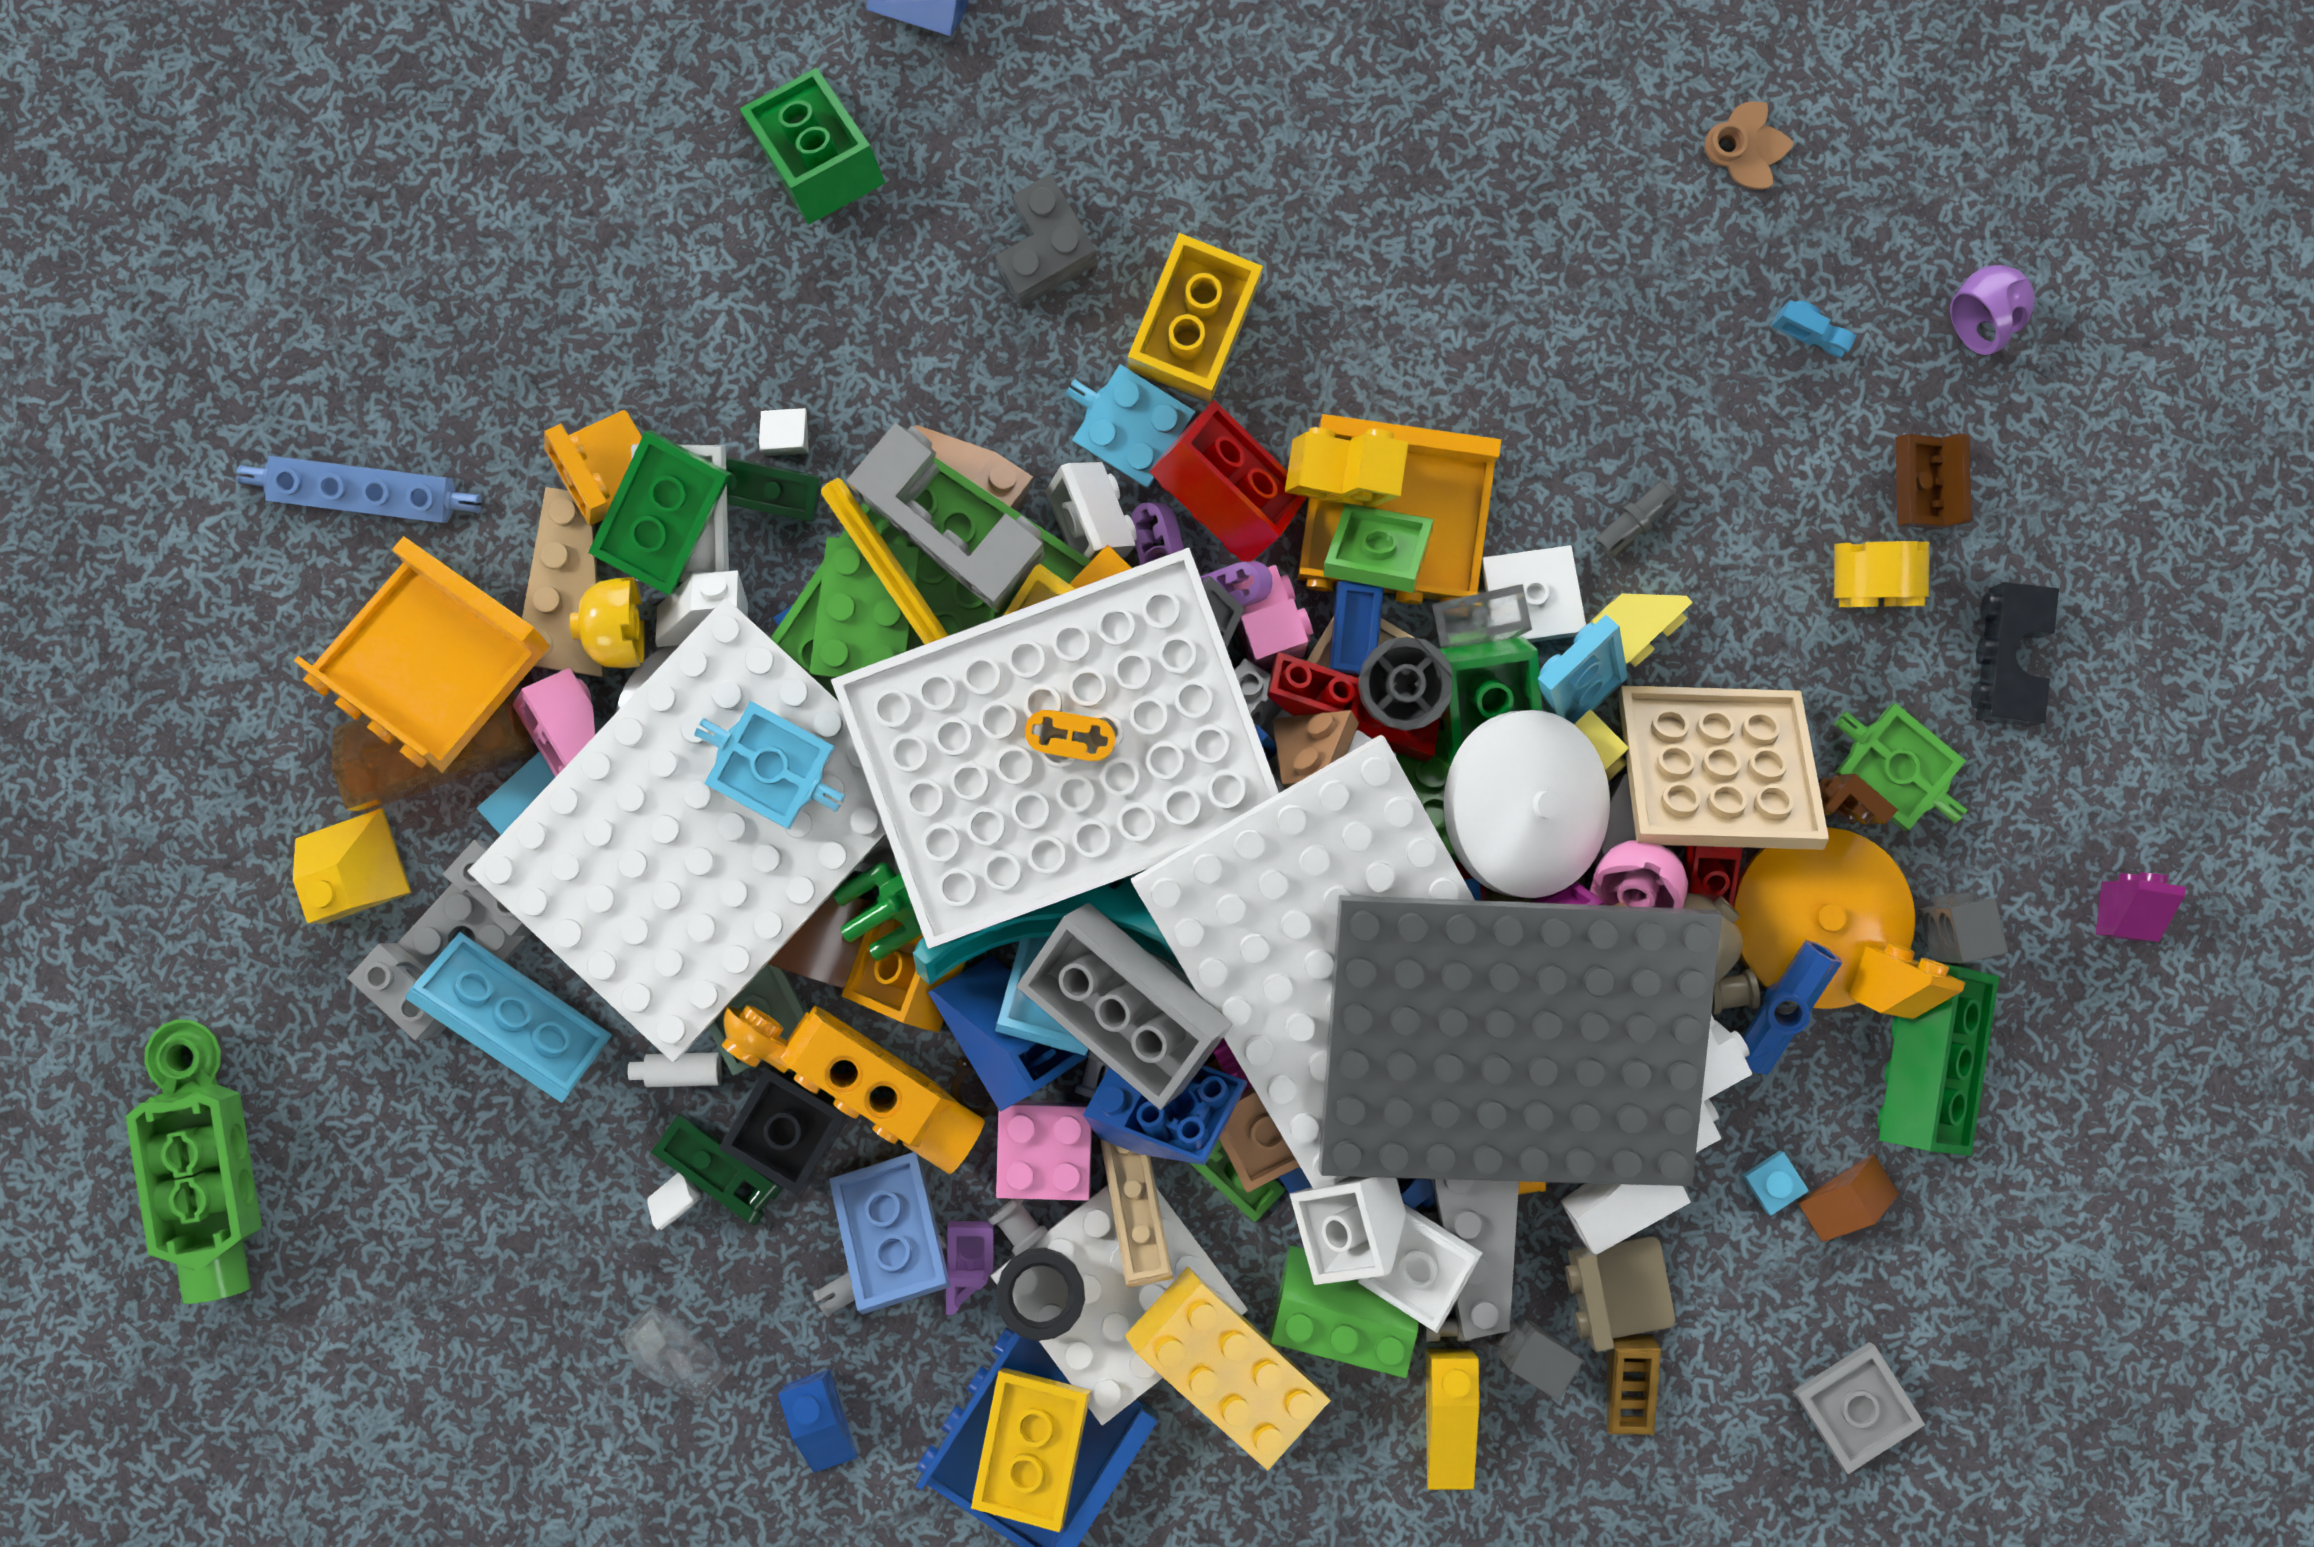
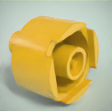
M1888 541L1865 542L1863 544H1834V598H1839V607H1879V598H1884V607L1925 606V597H1929L1930 542Z

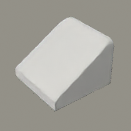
M806 408L761 411L759 450L764 456L809 454Z
M677 1173L648 1198L647 1203L652 1223L657 1230H662L669 1226L702 1199V1194L694 1184L680 1173Z

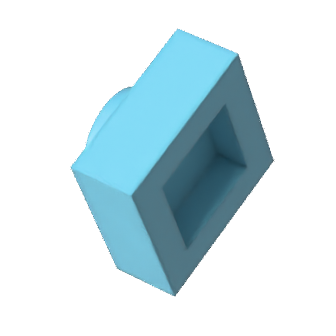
M1780 1150L1742 1174L1768 1215H1773L1809 1191L1785 1153Z

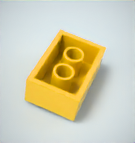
M1179 233L1129 352L1128 369L1210 403L1260 284L1263 266Z

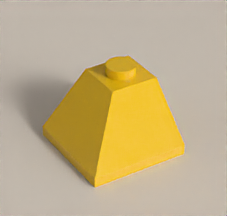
M383 808L295 839L293 883L307 924H327L412 893Z

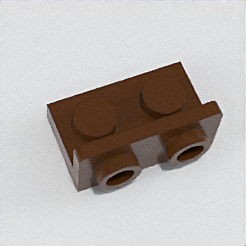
M1855 773L1832 775L1829 779L1822 776L1818 779L1824 815H1831L1835 812L1851 825H1855L1856 822L1864 825L1887 824L1898 811L1897 808Z

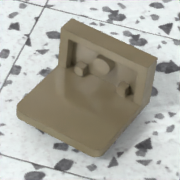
M1649 1235L1622 1240L1597 1255L1592 1253L1587 1247L1568 1250L1570 1265L1565 1267L1569 1290L1571 1294L1576 1293L1579 1311L1574 1312L1577 1333L1580 1340H1585L1595 1352L1614 1349L1612 1338L1666 1329L1674 1325L1675 1314L1662 1247L1656 1237Z

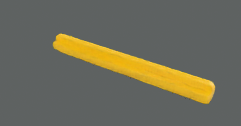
M836 478L827 483L821 489L822 496L924 645L948 637L949 635L843 480Z

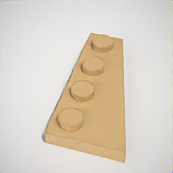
M549 487L545 488L522 619L532 625L551 647L533 667L563 671L570 667L574 674L606 679V667L594 662L585 653L581 640H573L570 630V614L579 612V602L585 591L600 582L597 575L596 557L588 553L596 537V524L588 525L568 490Z

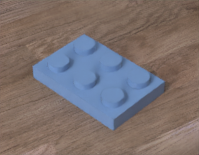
M912 1152L829 1179L856 1307L859 1313L863 1315L951 1287L921 1156Z

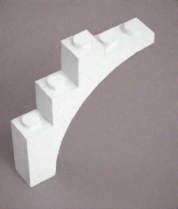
M1712 1014L1696 1153L1721 1139L1714 1124V1121L1718 1120L1719 1116L1709 1098L1752 1075L1745 1060V1057L1750 1055L1745 1041L1737 1031L1730 1033L1720 1023L1715 1021ZM1585 1183L1560 1200L1579 1238L1595 1255L1691 1203L1683 1186Z

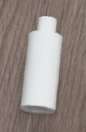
M720 1052L684 1053L676 1062H672L664 1054H646L644 1062H629L628 1079L644 1080L646 1087L718 1086L722 1082V1056Z

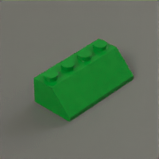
M1947 965L1949 967L1948 975L1966 982L1963 991L1915 1019L1896 1016L1893 1021L1892 1036L1894 1044L1891 1060L1885 1069V1082L1887 1084L1885 1102L1878 1114L1879 1141L1932 1152L1972 1156L1999 977Z

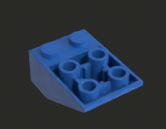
M991 955L928 993L1001 1112L1033 1094L1090 1056L1087 1051L1086 1056L996 1032L995 1029L1011 971Z
M1203 1065L1185 1090L1160 1110L1109 1067L1083 1116L1101 1140L1141 1155L1205 1165L1247 1082L1246 1080Z

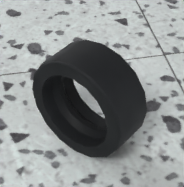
M1048 1248L1027 1249L1013 1257L1002 1270L996 1288L998 1310L1005 1324L1019 1336L1035 1341L1055 1339L1069 1331L1081 1316L1085 1302L1084 1282L1075 1263L1063 1253ZM1047 1266L1055 1269L1063 1276L1068 1286V1299L1065 1308L1057 1317L1049 1321L1036 1322L1029 1320L1019 1313L1014 1304L1013 1289L1015 1282L1024 1271L1031 1267Z

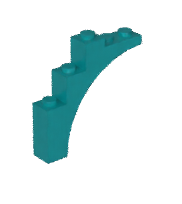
M1143 871L1119 879L1114 890L1105 884L929 949L923 937L913 952L917 974L927 984L931 985L958 964L991 948L1026 938L1051 936L1065 915L1089 902L1148 953L1168 962L1186 975L1132 884L1131 878Z

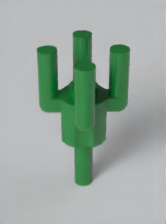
M887 862L877 863L833 892L836 902L843 907L878 885L880 895L877 897V901L862 909L859 916L841 926V933L848 942L856 940L888 919H896L903 924L869 945L870 954L876 961H880L922 935L902 875L900 873L897 876Z

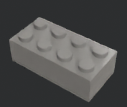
M1089 902L1063 917L1016 986L1160 1110L1185 1090L1233 1025L1232 1022Z

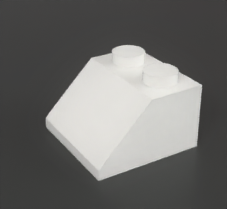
M1103 462L1067 463L1061 465L1045 493L1065 543L1091 561L1107 544L1121 558L1126 557L1136 546L1134 541L1137 539V534L1132 519L1129 515H1123L1119 505L1120 490L1115 477L1111 473L1107 474Z

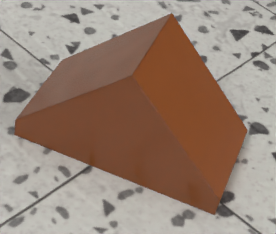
M1872 1154L1797 1201V1204L1819 1239L1825 1242L1876 1224L1899 1195V1192L1876 1156Z

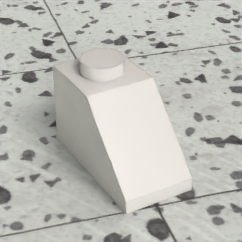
M738 570L692 574L676 589L674 594L663 600L657 606L655 640L657 647L681 645L725 597L748 617V601Z

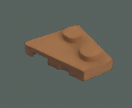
M1351 710L1275 718L1273 727L1281 782L1285 789L1347 754L1359 724Z

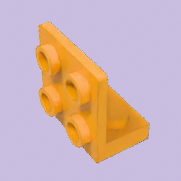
M625 410L619 411L570 435L567 434L561 423L544 431V450L589 526L604 520L632 460L631 445L639 444L642 438L628 412Z

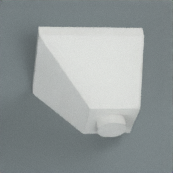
M1350 1176L1336 1184L1318 1189L1310 1187L1290 1194L1314 1285L1380 1277L1391 1273L1406 1217L1396 1178Z

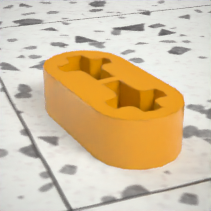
M1040 710L1033 713L1025 725V738L1028 744L1034 750L1045 754L1095 762L1108 758L1116 746V734L1113 728L1106 721L1094 717L1054 710ZM1045 718H1052L1053 727L1068 731L1067 740L1051 738L1048 745H1041V737L1034 734V728L1036 725H1044ZM1098 726L1101 727L1100 735L1107 737L1108 743L1106 747L1099 746L1096 754L1088 753L1089 748L1087 744L1073 741L1074 733L1090 734L1092 727Z

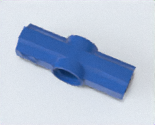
M1805 939L1778 982L1772 984L1766 990L1763 997V1005L1742 1035L1750 1052V1055L1745 1057L1750 1070L1757 1074L1762 1073L1768 1076L1794 1035L1801 1032L1808 1025L1811 1009L1842 964L1841 959L1829 949L1815 941L1811 942ZM1784 1001H1793L1798 1004L1797 1008L1790 1014H1779L1775 1011L1776 1007Z

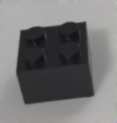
M769 1066L764 1070L718 1149L799 1196L809 1187L850 1116L834 1106V1098L820 1090L817 1094L813 1093L794 1080L795 1075L788 1071L783 1073L775 1067Z

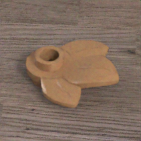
M1757 101L1746 102L1737 106L1727 122L1715 125L1705 138L1704 149L1711 162L1720 167H1727L1736 183L1753 190H1763L1773 185V175L1769 166L1781 160L1790 151L1794 143L1781 131L1765 125L1768 105L1766 102ZM1723 139L1729 140L1733 144V151L1725 152L1719 146V141Z

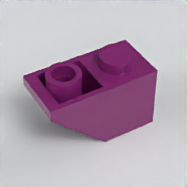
M2139 872L2138 875L2119 873L2118 881H2102L2095 935L2142 942H2159L2185 897L2186 887L2168 884L2169 876L2144 872Z

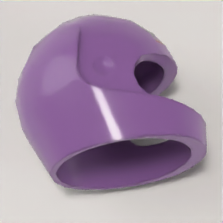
M1991 265L1980 268L1964 281L1950 303V315L1958 336L1969 349L1978 354L1989 355L2002 350L2008 344L2011 334L2023 329L2030 320L2035 304L2034 289L2029 279L2021 271L2010 266ZM1984 305L1988 308L1990 313L1986 309H1984ZM1980 322H1988L1996 328L1994 341L1985 340L1978 334L1977 325Z

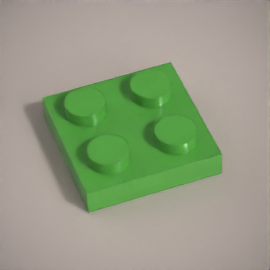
M1345 503L1324 562V576L1414 593L1432 535L1434 519Z

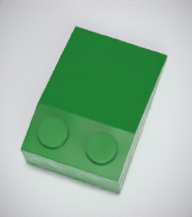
M817 67L740 108L749 128L807 225L886 183L870 144Z
M1524 637L1439 649L1449 662L1453 676L1451 677V700L1442 713L1450 766L1465 739L1487 720L1511 711H1542L1541 690L1538 682V677L1540 676L1538 650Z

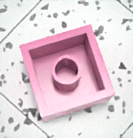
M1019 1101L1005 1110L999 1111L996 1198L1089 1200L1091 1192L1092 1128L1083 1116L1089 1105L1088 1102Z

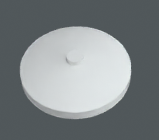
M1511 711L1497 715L1482 723L1465 739L1457 751L1448 772L1444 791V819L1453 850L1461 864L1474 879L1492 891L1503 895L1523 898L1545 897L1562 891L1577 881L1591 866L1601 849L1610 815L1609 785L1599 754L1588 737L1578 727L1561 716L1545 711Z

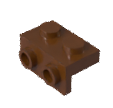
M1908 433L1895 437L1897 526L1943 529L1970 523L1969 435L1958 433L1946 437H1934Z

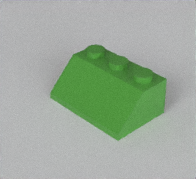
M1290 1245L1268 1332L1270 1343L1407 1378L1419 1321L1359 1284V1279L1314 1285L1305 1249Z

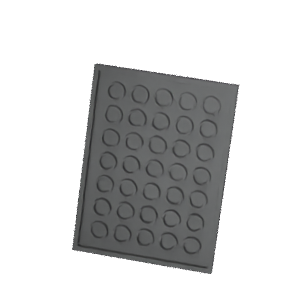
M1339 895L1318 1167L1321 1176L1692 1186L1722 914L1717 910Z

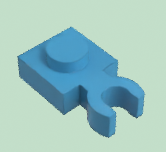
M1789 300L1778 311L1771 327L1809 346L1816 344L1825 352L1837 358H1842L1844 352L1848 353L1857 336L1847 329L1830 325L1831 319L1821 315L1819 308L1805 301L1794 302Z

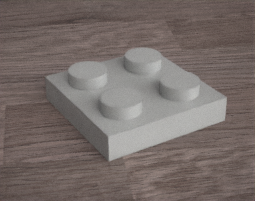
M1870 1342L1793 1390L1841 1469L1847 1474H1850L1925 1426V1423L1876 1346Z

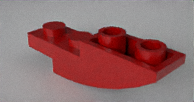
M1281 652L1276 653L1267 696L1291 715L1301 716L1351 710L1359 722L1356 731L1359 730L1371 739L1383 735L1393 752L1423 762H1428L1434 756L1440 717L1422 728L1402 731L1385 727L1372 718L1362 704L1358 689V678Z

